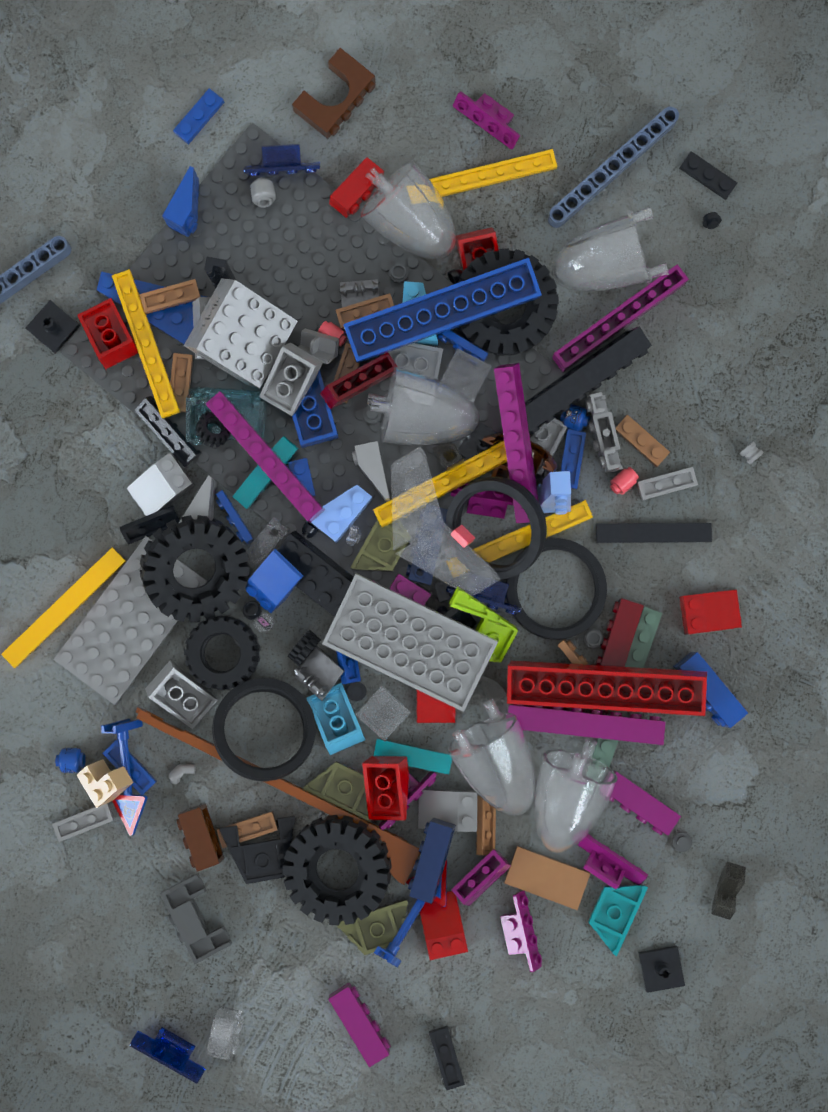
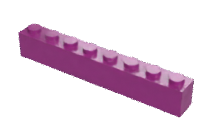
M678 264L557 350L553 354L552 359L561 371L565 372L683 287L689 280Z
M519 363L500 365L494 368L509 477L528 489L539 502ZM513 499L516 523L530 522L525 510Z
M219 391L206 403L207 407L308 522L311 523L325 510L225 394Z
M521 704L509 705L507 728L664 745L666 722L661 721V717L650 716L649 720L641 719L642 715L630 714V718L622 717V713L618 712L602 715L603 711L599 710L583 713V709L571 708V711H563L564 707L552 706V709H544V706L533 705L532 707H525V705Z

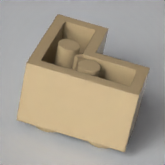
M104 759L86 766L77 774L96 808L113 801L134 783L124 766L110 771Z

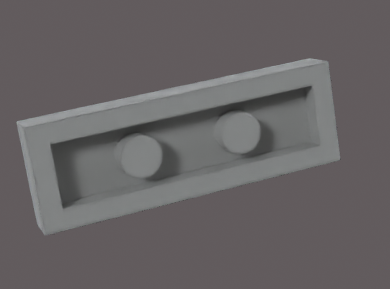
M690 467L639 481L637 486L641 500L644 501L698 486L694 468Z
M107 803L98 808L93 807L60 820L52 825L58 841L61 842L115 819L110 805Z

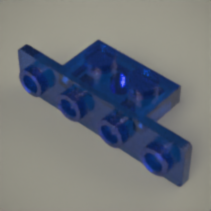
M300 144L262 146L263 165L245 166L244 173H248L249 176H258L260 172L276 175L279 174V171L295 174L298 173V170L313 173L320 169V162L301 163Z
M474 573L471 574L469 585L465 592L478 601L487 603L489 608L498 610V607L504 608L506 613L512 615L522 612V607L504 602L509 587L508 583L485 578ZM448 586L446 592H450L449 596L452 597L456 588Z
M161 1027L155 1040L137 1031L130 1043V1047L196 1084L205 1071L204 1067L189 1059L196 1046Z

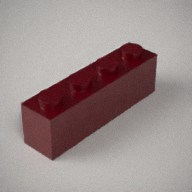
M387 352L328 384L320 394L331 410L389 378L398 367Z
M623 598L619 599L618 602L615 601L612 612L615 614L613 620L610 619L606 630L609 633L607 638H603L601 644L603 652L601 657H597L595 665L625 667L644 605Z

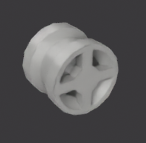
M753 441L739 454L745 457L750 465L764 452L762 449H758Z

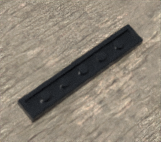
M711 523L596 524V543L712 542Z

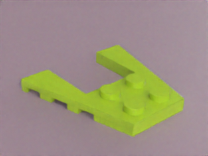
M457 587L449 602L450 607L481 617L475 630L498 641L489 661L502 662L518 632L517 627L463 589Z

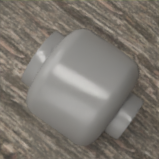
M257 178L250 185L251 199L255 205L266 208L275 201L274 184L269 179Z

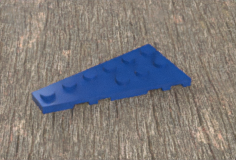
M101 272L97 291L109 299L112 298L114 302L122 306L112 278L114 274ZM134 279L139 295L164 288V286ZM192 302L146 314L151 325L183 345L194 328Z

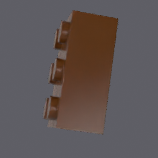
M206 803L180 813L177 825L180 831L183 830L185 836L183 842L185 848L190 850L191 856L189 859L192 867L196 868L198 872L220 864L224 859V855Z

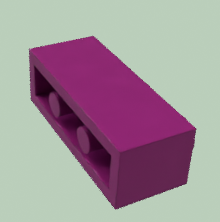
M493 849L451 890L464 905L470 906L511 865L499 851Z

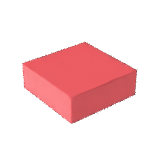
M460 525L451 533V536L464 548L475 539L463 525Z

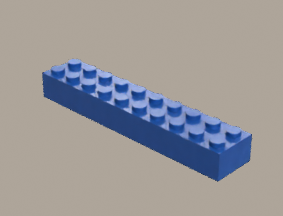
M526 258L343 325L356 362L359 363L538 299L542 294L530 259Z

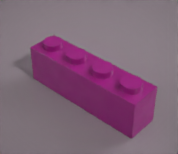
M615 770L602 787V790L605 792L603 796L612 802L615 799L621 803L619 807L628 813L631 810L637 814L636 819L644 824L648 821L653 825L652 830L660 835L663 833L669 835L681 818L679 814Z
M349 982L331 993L328 1000L367 1065L371 1067L389 1056L391 1045L386 1037L381 1036L379 1032L381 1029L377 1021H372L369 1016L371 1012L365 1002L362 1004L360 1001L358 989L356 986L352 987Z

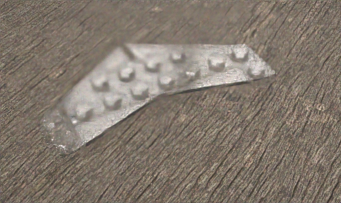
M421 446L396 460L391 466L393 551L409 541L411 545L395 554L455 589L460 587L471 596L500 581L501 579L497 572L469 546L462 547L451 536L453 531L443 522L426 454Z

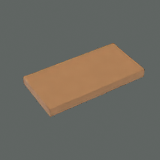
M517 846L504 883L578 910L591 873Z

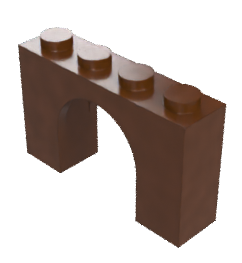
M342 48L337 50L328 61L329 69L348 85L349 93L346 99L338 105L326 106L319 103L306 91H303L292 104L293 111L327 139L338 132L340 124L350 118L351 111L355 107H359L367 92L371 93L376 86L375 75Z

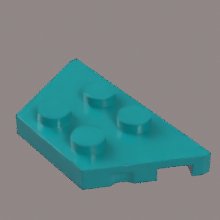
M645 885L619 886L616 890L611 886H604L588 920L589 924L615 956L620 951L648 889Z

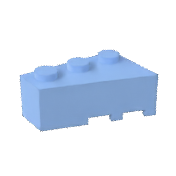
M570 471L550 472L542 480L543 484L537 485L539 504L543 513L563 515L571 512Z
M355 485L324 505L323 508L325 510L311 523L334 542L338 543L373 498L361 487Z

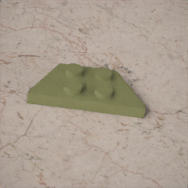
M377 519L350 568L352 570L393 571L411 539L410 534L403 527L401 521L398 519L381 527Z
M336 761L304 786V790L369 822L371 821L368 818L363 774Z
M404 899L377 908L375 911H371L369 916L363 920L357 918L353 924L345 925V922L341 921L337 927L348 936L347 938L364 955L375 952L378 946L385 949L393 941L405 921L408 900Z

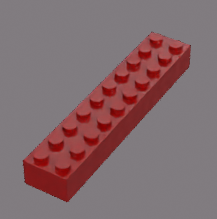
M512 660L508 664L507 704L705 716L707 672Z

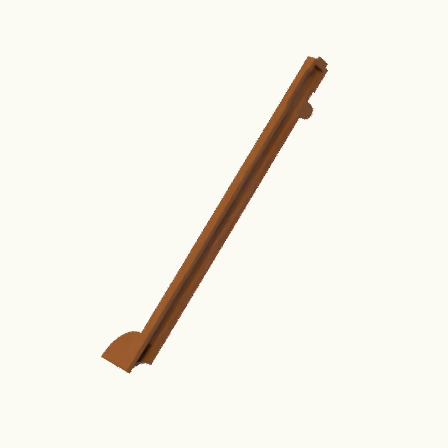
M137 707V719L222 761L213 743L187 730L164 722L163 718ZM236 755V757H238L241 761L245 762L246 764H249L254 767H259ZM283 778L263 781L329 815H338V819H342L345 815L353 817V823L358 824L361 820L368 824L366 830L369 832L375 830L381 836L379 840L385 842L388 853L386 856L387 858L391 857L392 864L390 873L398 882L405 885L420 855L418 847L385 829L381 830L379 826Z

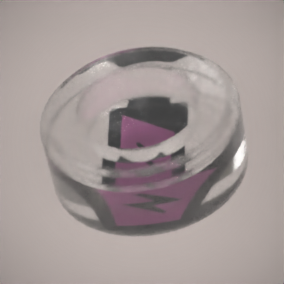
M262 613L259 618L254 620V626L259 632H269L274 626V620L269 614Z

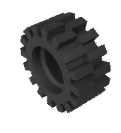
M209 410L200 416L195 431H197L196 436H200L198 440L200 442L204 440V445L206 446L207 443H210V447H213L214 444H216V447H220L221 444L224 445L231 435L212 411L209 412ZM210 423L216 424L220 427L221 432L219 434L211 433L207 429V425Z
M308 630L287 657L300 666L321 639L311 630Z

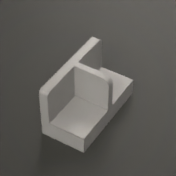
M305 328L301 331V343L298 347L322 360L324 364H329L338 356L339 338Z

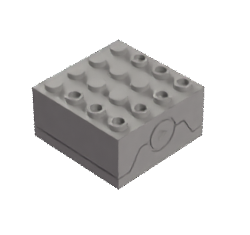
M221 278L184 347L244 384L261 388L282 346L285 345L298 321L238 281Z

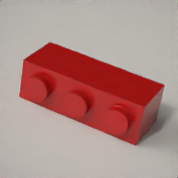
M366 157L331 194L329 204L345 218L350 214L354 215L360 207L359 204L362 201L366 202L370 198L372 190L374 188L378 189L384 182V170Z

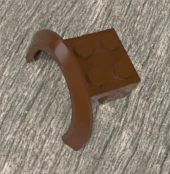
M503 433L487 435L482 441L493 445L496 442L504 441ZM530 441L535 478L543 459L545 464L542 468L554 472L557 468V463L552 455L542 446ZM506 462L496 467L491 477L510 479L508 463Z

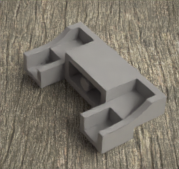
M602 392L590 394L586 401L587 411L592 414L590 422H588L590 434L593 433L595 441H592L594 451L598 452L599 456H602L599 457L601 468H605V472L621 471L623 467L618 455L620 445L612 412H608L606 397L602 395Z

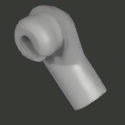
M177 765L169 773L170 782L178 784L184 774H195L196 765Z

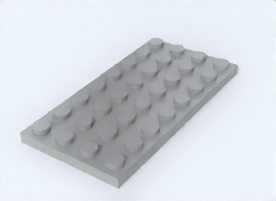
M145 536L53 659L114 705H117L178 623V620H175L172 614L168 617L161 613L159 607L156 608L143 587L140 577V570H142L140 565L141 555H146L144 547L148 540L153 542L147 536ZM176 560L173 573L179 584L187 588H197L208 582L180 560Z
M356 573L322 644L464 712L498 641Z

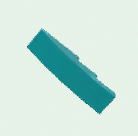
M283 436L272 449L287 464L298 450V447ZM257 465L232 497L248 509L272 480Z
M377 739L374 756H407L408 766L448 775L453 757L451 754Z

